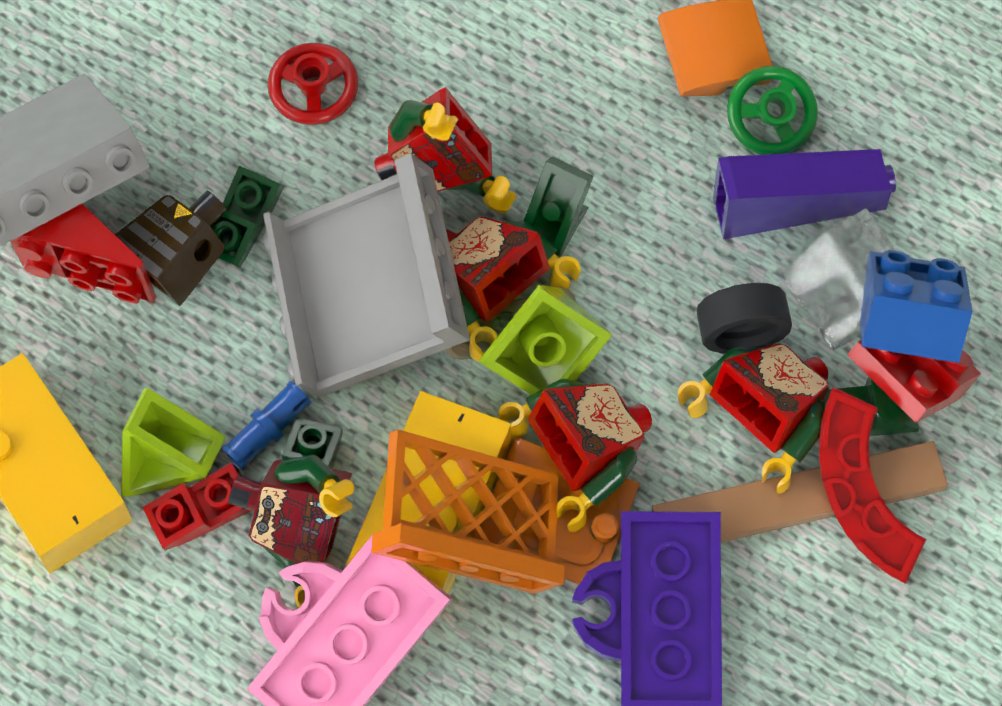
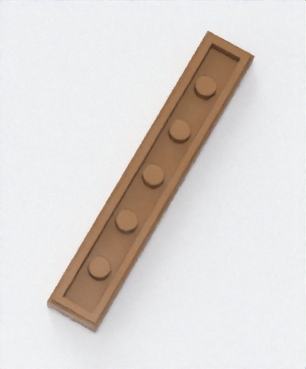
M934 441L869 455L873 480L885 504L946 491L948 487ZM820 467L791 473L789 488L780 494L776 493V488L780 480L785 477L784 475L766 479L764 483L760 480L652 505V512H721V543L835 516L825 492Z

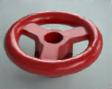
M304 43L290 48L275 61L268 76V93L274 107L287 119L306 125L323 124L338 118L352 105L358 91V74L350 58L338 48L324 43ZM325 58L333 61V63L328 65ZM344 75L345 86L342 95L333 105L321 110V94L325 92L327 84ZM310 77L319 78L318 80L312 82L306 81ZM282 79L296 84L301 92L306 95L307 111L294 107L285 99L281 89Z

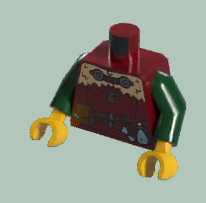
M316 455L287 460L279 459L272 463L262 483L237 476L232 486L228 503L254 511L249 532L252 542L261 545L283 568L305 561L326 562L333 549L342 514L353 509V504L346 499L347 496L354 492V484L351 481L353 473L331 469ZM292 581L297 587L294 597L297 607L300 608L305 601V591L299 583Z

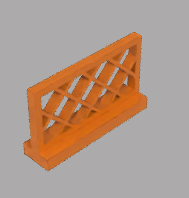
M399 429L390 432L383 530L372 534L371 553L534 594L564 585L565 565L555 563L559 475ZM405 447L414 449L426 467L415 477L404 462ZM449 459L456 461L467 478L456 488L441 467ZM488 471L496 472L507 489L496 499L482 478ZM430 474L445 496L434 507L419 485ZM528 482L542 485L541 505L537 509L533 507L522 489ZM471 486L485 506V509L475 517L460 496ZM408 493L423 515L415 523L400 519L402 498ZM511 497L525 517L515 528L501 508V505ZM449 504L464 526L457 533L449 532L438 515ZM489 516L492 517L504 536L497 544L490 543L479 526ZM529 526L539 539L538 555L530 553L519 536Z

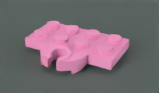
M372 536L343 571L330 563L305 561L288 566L278 573L284 580L295 581L303 587L305 601L300 608L291 609L283 603L280 591L273 587H266L262 596L261 615L258 618L264 636L278 651L249 685L247 690L265 706H365L453 598L412 563L371 553Z

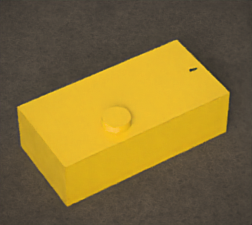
M21 353L0 366V500L50 574L130 523L132 518L119 493L30 362Z
M423 391L419 392L403 431L501 459L506 458L512 443L511 423ZM405 447L404 462L415 477L426 467L414 449ZM449 459L441 465L455 488L467 479L456 461ZM387 469L345 564L346 567L370 539L372 534L383 530ZM488 471L482 476L490 491H492L498 477L496 472ZM431 474L419 484L433 507L445 497ZM472 486L460 495L474 517L484 510L485 506ZM408 493L402 498L400 519L415 523L423 515ZM450 504L438 514L449 532L457 533L464 527ZM413 564L449 595L457 574Z

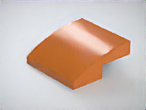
M752 0L704 2L661 13L657 18L680 97L720 95L728 86H734L749 71L763 66H773ZM773 79L760 81L753 86L769 84Z

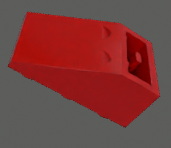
M83 204L10 241L24 269L36 277L49 279L54 274L68 278L70 284L82 290L94 291L96 287L110 290L116 298L128 303L137 304L140 299L155 302L156 294L143 261Z

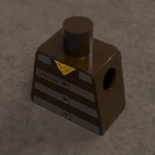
M208 190L189 208L173 196L165 195L115 235L143 261L151 284L178 306H181L224 251V244L210 227L227 209Z

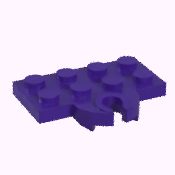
M621 511V560L601 563L586 572L572 598V603L583 605L590 599H601L608 604L611 614L601 624L590 623L583 617L573 618L572 624L576 634L584 646L600 658L621 662V706H722L721 512Z

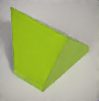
M144 388L122 431L121 497L143 495L206 478L226 436L153 390Z

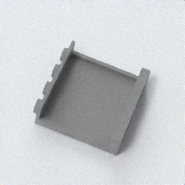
M85 73L0 117V246L150 168L132 128Z
M408 154L394 160L397 170L396 175L289 219L282 220L271 212L263 214L266 232L263 235L264 244L271 255L275 273L272 275L271 281L273 289L280 300L283 315L280 318V328L283 336L288 341L291 357L288 361L289 374L296 386L317 397L325 396L470 340L433 169L413 154Z

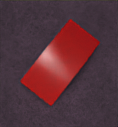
M231 462L191 487L182 483L142 507L164 550L190 542L251 512V510L228 503L236 477L242 476L236 465Z

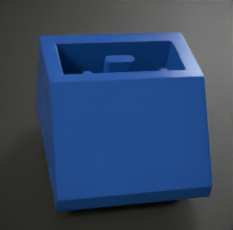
M888 250L883 253L870 251L860 317L862 347L959 363L973 312L965 267L943 258H936L931 261L915 259L896 250Z

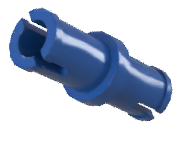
M289 381L286 384L287 386L262 411L256 409L250 415L252 420L227 445L221 448L240 469L245 470L247 465L272 440L278 442L284 436L281 431L306 406L312 403L307 395L292 381Z

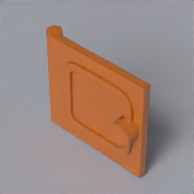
M520 437L513 439L506 460L558 474V502L566 496L579 497L583 493L581 489L571 490L544 447L528 442ZM499 477L492 492L495 499L507 490ZM626 478L624 483L598 507L592 504L586 509L587 520L584 527L576 532L568 531L567 525L579 515V511L569 509L560 518H557L555 563L565 565V580L580 584L586 572L601 563L611 562L621 535V511H630L640 483ZM528 482L522 489L533 507L537 509L541 505L542 485ZM512 497L501 505L514 528L525 519ZM491 516L487 517L479 525L490 543L497 544L504 538ZM529 526L519 536L529 552L538 555L539 539Z

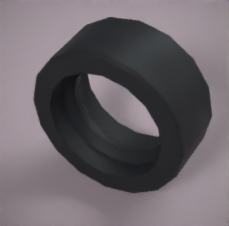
M746 283L734 285L712 293L697 305L696 314L702 344L709 351L726 354L734 347L765 348L783 340L791 332L792 321L786 293L779 286L773 284Z

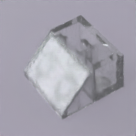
M867 208L826 230L781 275L833 351L861 335L860 317L870 251L883 253L888 250H896Z

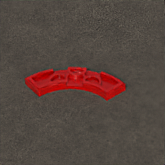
M832 387L825 405L819 437V463L828 501L836 519L858 550L885 573L906 584L927 539L910 530L894 516L881 498L874 483L869 460V440L873 419L878 408Z

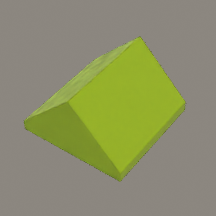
M538 285L480 358V362L485 367L532 395L559 379L565 378L576 381L612 337V334L561 288Z

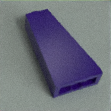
M880 149L727 156L718 158L713 201L723 239L886 210L891 193L896 191V179L892 166L884 164Z

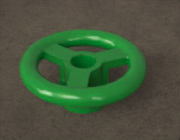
M763 66L749 71L734 85L728 99L727 117L730 128L737 140L750 151L759 155L786 154L795 152L809 140L816 127L818 106L811 87L799 74L780 66ZM769 79L781 81L777 88H772L764 93L757 103H742L746 92L756 83ZM793 89L801 97L804 106V119L796 134L788 123L794 117L797 110L795 97L791 93ZM768 103H775L780 107L781 115L779 117L772 116L768 112ZM742 119H761L765 124L773 126L782 142L767 143L755 138L746 129Z

